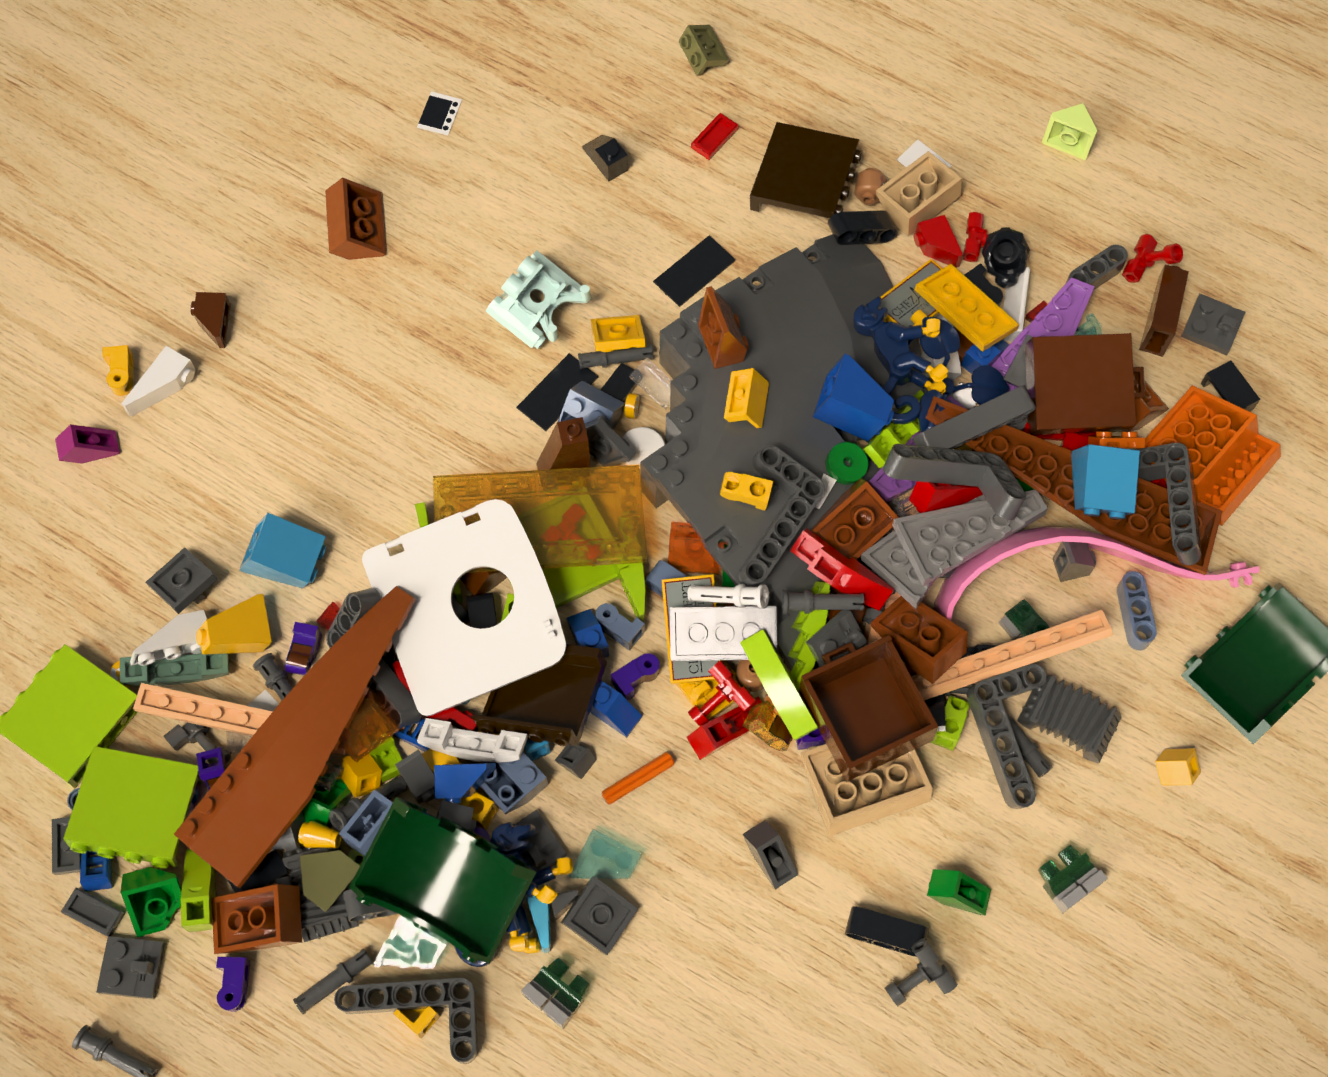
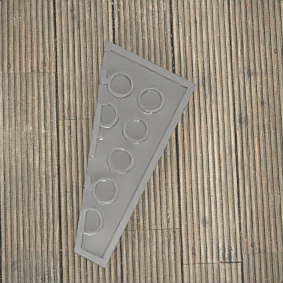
M1036 490L1025 491L1026 498L1014 520L1001 518L994 512L987 500L896 518L892 526L922 586H925L1045 516L1048 508L1039 492Z
M981 495V496H979V497H977V498H975V499H973V500H971V501H969V502H966V503H964V504L973 503V502L982 501V500H987V499L985 498L984 495ZM895 530L861 554V561L893 587L915 609L934 583L932 581L922 586Z

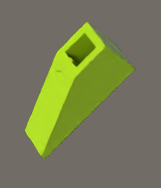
M187 849L181 891V927L188 932L213 930L212 898L216 897L215 868L191 849Z

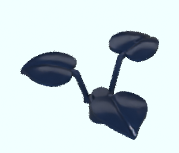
M925 317L922 319V327H926L928 319H939L940 333L934 338L923 335V338H920L921 347L924 353L932 359L945 357L943 365L946 367L950 360L949 354L959 350V335L948 322L936 317ZM983 365L973 371L971 375L972 383L954 386L952 380L945 378L942 380L946 385V391L943 394L937 390H927L920 400L919 426L921 433L936 426L925 418L933 396L953 403L950 400H946L948 396L958 390L972 388L971 396L973 401L981 405L1009 392V387L1006 381L1003 380L1001 373L992 366ZM936 403L934 412H935L938 408H939V412L943 411L945 408L939 406V405Z

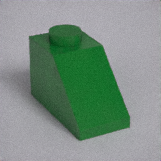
M933 869L927 896L943 905L985 916L991 889L961 871Z

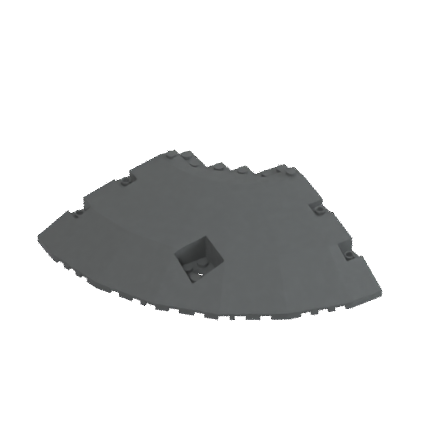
M832 234L815 240L814 244L803 252L795 247L759 266L757 270L744 279L738 277L716 290L718 294L730 305L732 313L737 314L740 322V333L748 341L749 350L746 352L744 362L714 369L698 327L704 297L681 311L680 318L660 330L659 363L673 379L670 385V412L666 414L665 445L640 462L641 491L656 509L668 500L672 503L686 522L690 523L701 538L705 549L725 571L735 586L742 584L738 578L741 567L790 495L775 484H772L766 510H760L755 508L754 505L722 497L720 490L724 474L726 472H734L767 479L754 469L753 458L764 446L774 445L820 479H822L823 474L830 476L825 465L826 457L830 450L839 443L850 442L855 444L863 439L813 417L827 373L844 354H847L881 388L889 379V373L874 352L873 338L857 333L854 328L855 310L861 304L866 306L867 303L878 296L881 297L893 288L881 261L865 244L839 245ZM813 256L816 260L812 261L809 257ZM758 281L761 284L756 286L753 284V282ZM914 339L909 349L921 356L919 339ZM754 368L769 382L762 428L754 427L748 420L728 422L724 418L732 371ZM908 382L903 386L897 385L890 396L894 400L891 410L895 413L899 410L895 407V401L900 396H914L919 390L925 394L927 388L922 389L912 382ZM865 452L868 459V469L862 479L869 482L880 469ZM763 455L764 462L772 465L771 458L768 455ZM844 460V464L850 467V463ZM784 470L785 477L793 480L792 473ZM838 482L834 484L821 508L817 509L814 507L772 571L759 584L768 587L769 601L767 606H777V651L784 659L783 663L790 671L796 660L789 657L788 654L800 633L791 627L800 611H788L787 614H782V590H787L788 592L811 591L816 581L825 582L807 569L809 565L790 550L802 531L806 528L811 530L840 496L854 484L844 485ZM805 486L806 492L814 496L812 487ZM901 496L886 503L895 514L897 513ZM791 506L792 513L800 516V510L795 506ZM777 526L778 534L786 537L785 529ZM892 528L885 535H883L877 542H879L885 536L890 534L892 532ZM720 542L727 543L728 547L720 548L718 544ZM763 547L764 555L772 558L771 550ZM860 556V557L857 559V561L860 562L862 565H865V563H864L863 561H861V556ZM749 568V576L753 579H758L757 571ZM815 661L812 671L819 667L817 661Z

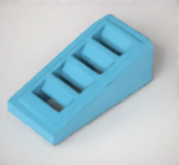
M536 896L526 897L542 951L544 953L550 952V904L540 902Z

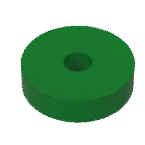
M842 442L834 446L827 454L825 465L828 474L837 480L836 482L850 485L856 483L866 474L868 459L865 452L858 445ZM844 460L850 463V467L844 464Z

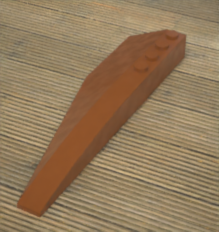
M933 396L925 418L935 425H939L968 411V409ZM936 403H937L939 406L945 408V409H944L943 411H941V412L939 411V408L934 412ZM1008 425L999 427L965 443L976 452L998 455L1004 460L1016 478L1102 534L1205 575L1207 573L1222 514L1221 510L1196 501L1201 558L1196 564L1184 565L1179 562L1172 544L1168 492L1166 488L1138 478L1134 514L1126 515L1125 519L1109 518L1107 513H1100V516H1086L1084 511L1075 510L1071 450ZM1185 524L1180 528L1187 527L1189 524ZM1192 547L1184 548L1182 551H1187Z
M398 586L394 587L361 617L303 676L174 833L188 848L237 887L241 888L312 799L316 791L314 785L319 776H324L328 768L325 764L332 751H337L341 743L339 740L343 730L349 728L369 690L366 686L372 676L376 677L381 667L378 664L384 652H389L393 644L392 637L395 631L401 629L416 600Z

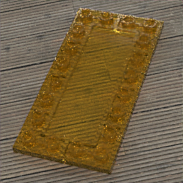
M639 465L433 476L435 522L476 507V505L489 500H503L514 509L535 551L541 568L647 562ZM478 513L464 518L466 525L481 520ZM480 567L472 569L467 573L489 572L499 570L489 567Z

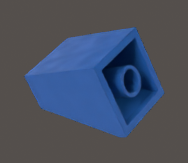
M844 354L826 375L813 417L865 441H869L875 434H880L884 425L888 426L894 415V411L891 410L894 400L850 355Z

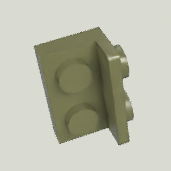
M688 25L679 39V44L697 76L702 75L706 67L726 66L729 59L711 25Z

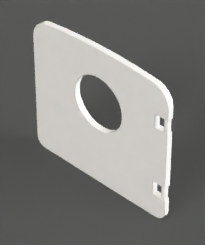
M494 499L476 505V507L441 519L364 552L362 563L371 587L379 592L381 599L396 586L416 599L401 629L395 631L392 642L417 710L422 715H435L550 668L559 663L565 655L566 640L545 575L514 509L505 501ZM476 513L479 514L480 521L466 525L464 518ZM399 544L403 545L405 551L390 556L388 549ZM480 567L494 568L505 574L514 590V603L508 616L498 625L486 629L473 628L461 622L452 606V593L458 580L468 571Z

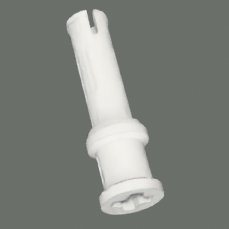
M738 584L735 587L691 585L688 588V600L690 602L734 603L740 608L746 605H754L764 609L769 601V590L763 584L758 587H747L745 584Z

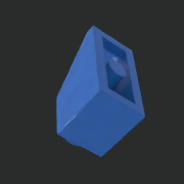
M1002 339L983 352L973 344L965 352L962 367L972 374L980 366H992L1009 344Z
M591 609L566 618L577 646L600 648L604 657H609V646L601 626Z
M601 680L590 713L627 738L642 718V715L621 693Z
M496 763L434 765L435 799L445 798L447 802L461 803V798L471 797L496 769Z

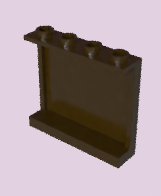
M776 122L750 193V210L759 212L763 203L830 218L838 212H843L844 206L842 202L847 201L850 191L848 184L849 182L853 183L856 174L854 166L860 163L862 150L859 149V139Z
M566 644L565 655L559 663L491 691L482 715L473 714V721L482 733L500 734L501 730L527 734L528 739L538 743L548 741L560 746H567L568 744L578 746L607 665L601 649Z

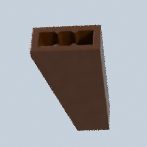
M1164 265L1157 281L1139 350L1161 357L1164 356L1176 334L1189 271L1183 270L1178 266Z
M583 417L556 423L536 463L542 488L591 478L589 443Z

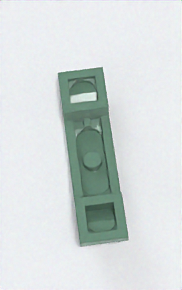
M201 651V654L181 655L173 660H167L166 658L155 660V662L146 666L139 664L131 666V657L120 658V683L122 685L140 686L141 683L153 686L205 681L229 675L228 654L202 655Z

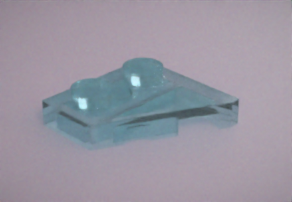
M592 829L569 877L573 879H591L592 876L598 879H630L642 854Z

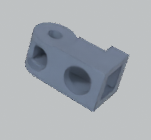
M602 604L596 610L595 616L602 631L629 651L645 633L644 622L637 617L633 622H630L619 614L617 608L612 604Z

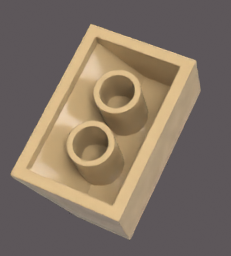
M927 151L878 188L876 195L885 211L888 212L894 225L909 236L916 231L919 222L932 219L960 197L962 178Z

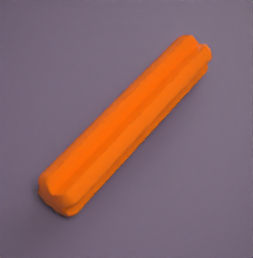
M668 752L663 753L603 790V799L608 805L614 803L674 765L673 758Z

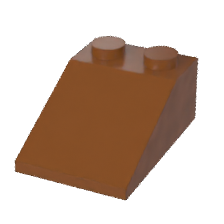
M712 286L706 287L698 327L714 369L744 362L749 346L746 337L740 333V322L737 314L732 313L730 305Z
M860 478L840 496L810 531L846 558L851 559L853 557L857 560L863 552L869 549L893 527L894 519L899 517L866 480Z
M902 596L871 622V627L881 638L888 635L891 636L893 645L906 665L932 684L967 652L968 632L921 602L915 609Z
M276 884L213 897L214 954L302 943L299 886Z

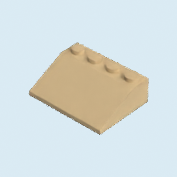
M826 744L801 752V758L829 836L919 806L931 800L933 788L915 750L848 782L845 781Z

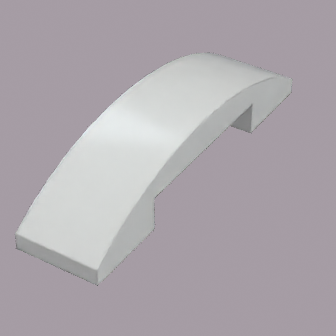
M426 718L417 742L427 748L453 757L472 761L499 763L520 760L528 735L501 730L500 735L453 728L452 723L448 721Z

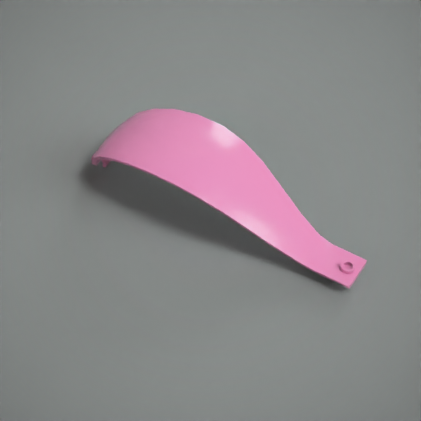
M1044 526L1016 532L956 567L950 578H946L943 581L934 602V611L951 621L954 606L963 591L981 572L1002 559L1028 548L1061 541L1087 543L1089 548L1131 561L1158 572L1186 579L1223 580L1230 578V585L1235 588L1239 587L1238 579L1240 576L1244 578L1245 585H1252V576L1249 573H1258L1259 566H1248L1246 562H1236L1230 564V568L1211 572L1207 571L1203 575L1105 535L1073 527Z

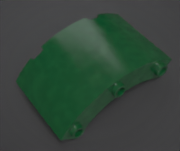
M1278 583L1273 588L1268 585L1258 595L1261 600L1231 629L1226 626L1216 636L1219 640L1199 658L1194 655L1186 662L1184 666L1187 670L1181 675L1252 744L1256 743L1315 685L1312 681L1315 676L1321 679L1328 672V626L1281 583Z
M396 797L349 888L357 895L356 899L367 906H371L373 903L414 921L413 925L416 928L425 932L430 930L463 952L461 956L472 963H477L478 960L490 963L536 871L515 856L502 854L498 851L499 846L443 816L438 819L429 815L427 809Z

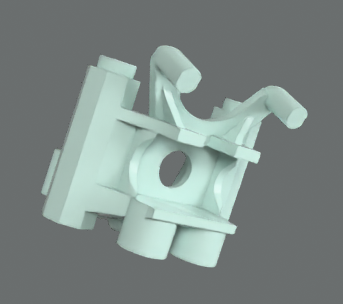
M536 250L531 257L527 256L517 269L518 273L516 275L513 273L506 280L501 288L504 292L490 303L486 312L530 348L535 347L538 350L547 339L543 335L544 332L552 342L556 341L559 337L557 326L551 321L554 309L565 302L587 303L591 299L589 286L578 284ZM531 291H542L544 300L540 303L533 302L530 298ZM538 322H540L544 332L536 327Z

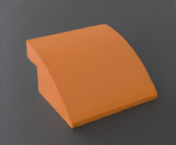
M1193 385L1145 438V448L1171 443H1182L1187 447L1193 466L1196 501L1221 510L1222 514L1219 522L1221 526L1281 457V445L1258 434L1256 414Z

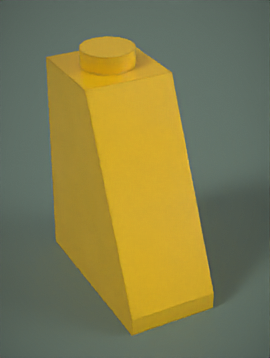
M257 594L207 619L197 630L196 634L197 644L201 645L202 655L264 652L272 643L264 595Z

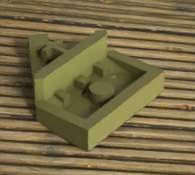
M340 850L300 855L303 895L326 913L355 877L360 866Z

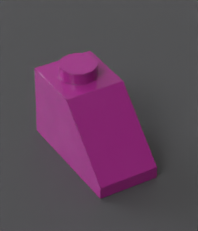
M70 424L55 438L59 461L83 464L116 456L120 453L116 431Z

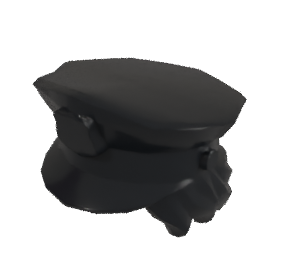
M1002 227L1000 230L988 235L982 249V255L987 272L995 276V283L1002 288L1014 286L1017 283V277L1024 273L1027 267L1030 249L1022 232L1013 230L1010 227Z

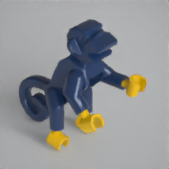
M880 296L867 303L866 306L861 304L854 312V328L857 333L871 336L874 340V352L889 373V379L882 389L891 396L897 385L903 386L908 382H912L922 389L926 387L928 391L937 390L943 394L946 391V385L942 380L948 376L947 368L941 363L933 368L931 362L909 349L914 339L923 338V335L931 338L937 337L940 333V320L935 318L928 319L926 327H922V319L927 317V315L919 309L910 318L914 325L906 327L891 321L885 322L888 309H882V299ZM926 372L929 373L930 378L927 377V376L924 375V374H925ZM903 395L897 398L895 401L897 409L909 406L911 410L902 414L894 412L891 423L902 425L915 421L921 411L919 400L911 395Z
M511 822L497 826L492 832L491 840L500 847L498 851L507 856L513 855L531 867L522 856V853L533 847V843L525 840L534 835L535 826L531 824L521 825L520 823L515 825ZM557 859V868L554 869L552 866L539 871L532 868L536 871V874L525 896H536L542 903H552L558 893L547 884L540 891L538 885L556 879V875L571 874L573 871L572 859ZM524 896L506 930L507 934L511 935L509 945L513 951L538 953L540 952L538 937H529V933L532 931L525 910L521 906L525 898ZM455 947L458 956L468 965L484 967L490 964L479 960L477 963H472L461 956L463 952Z

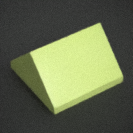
M1082 103L1053 112L1042 144L1086 160L1097 129L1085 105Z

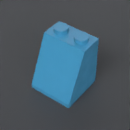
M1090 444L1073 450L1071 452L1075 510L1084 511L1086 516H1100V513H1107L1109 518L1125 519L1126 515L1134 514L1140 451Z
M267 513L255 527L239 571L298 588H304L309 582L313 583L318 569L314 567L317 559L321 560L325 553L326 545H323L326 536Z

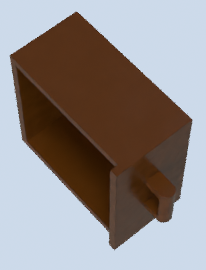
M1131 333L1032 337L1025 344L1027 391L1036 406V409L1028 416L1029 434L1094 433L1096 431L1122 432L1136 426L1135 399L1145 398L1144 367H1133ZM1133 373H1138L1139 393H1134Z
M890 635L858 650L854 648L851 642L821 655L824 666L801 676L800 693L846 782L934 740L938 725L893 645ZM846 651L849 652V654L839 659H836L832 662L830 660L831 658L839 654H842Z

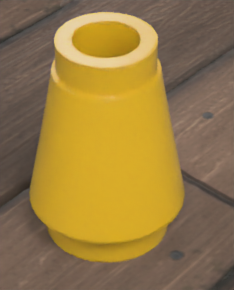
M312 820L302 824L298 840L306 848L337 849L341 845L342 837L339 834L340 832Z

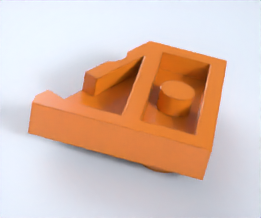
M1096 431V436H1088V445L1114 448H1145V437L1137 436V432L1122 431L1121 436H1112L1111 431Z

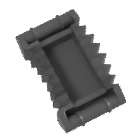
M1046 675L1044 684L1032 690L1025 706L1022 707L1023 710L1017 721L1029 730L1039 727L1041 733L1046 729L1047 735L1054 732L1055 738L1062 735L1063 742L1069 739V746L1076 744V751L1082 749L1083 758L1100 763L1102 756L1107 752L1108 743H1110L1114 732L1117 731L1121 716L1116 710L1117 708L1114 707L1107 710V703L1100 705L1099 697L1092 700L1091 692L1084 695L1082 687L1074 691L1073 683L1065 687L1064 680L1057 684L1055 676Z
M303 846L293 851L283 852L284 866L291 871L288 876L293 878L291 882L295 886H299L300 909L302 910V938L304 942L317 938L321 939V937L341 931L345 932V930L359 926L358 921H348L343 892L350 889L351 883L347 885L326 913L303 895L300 855L341 851L340 846L337 849L306 848Z

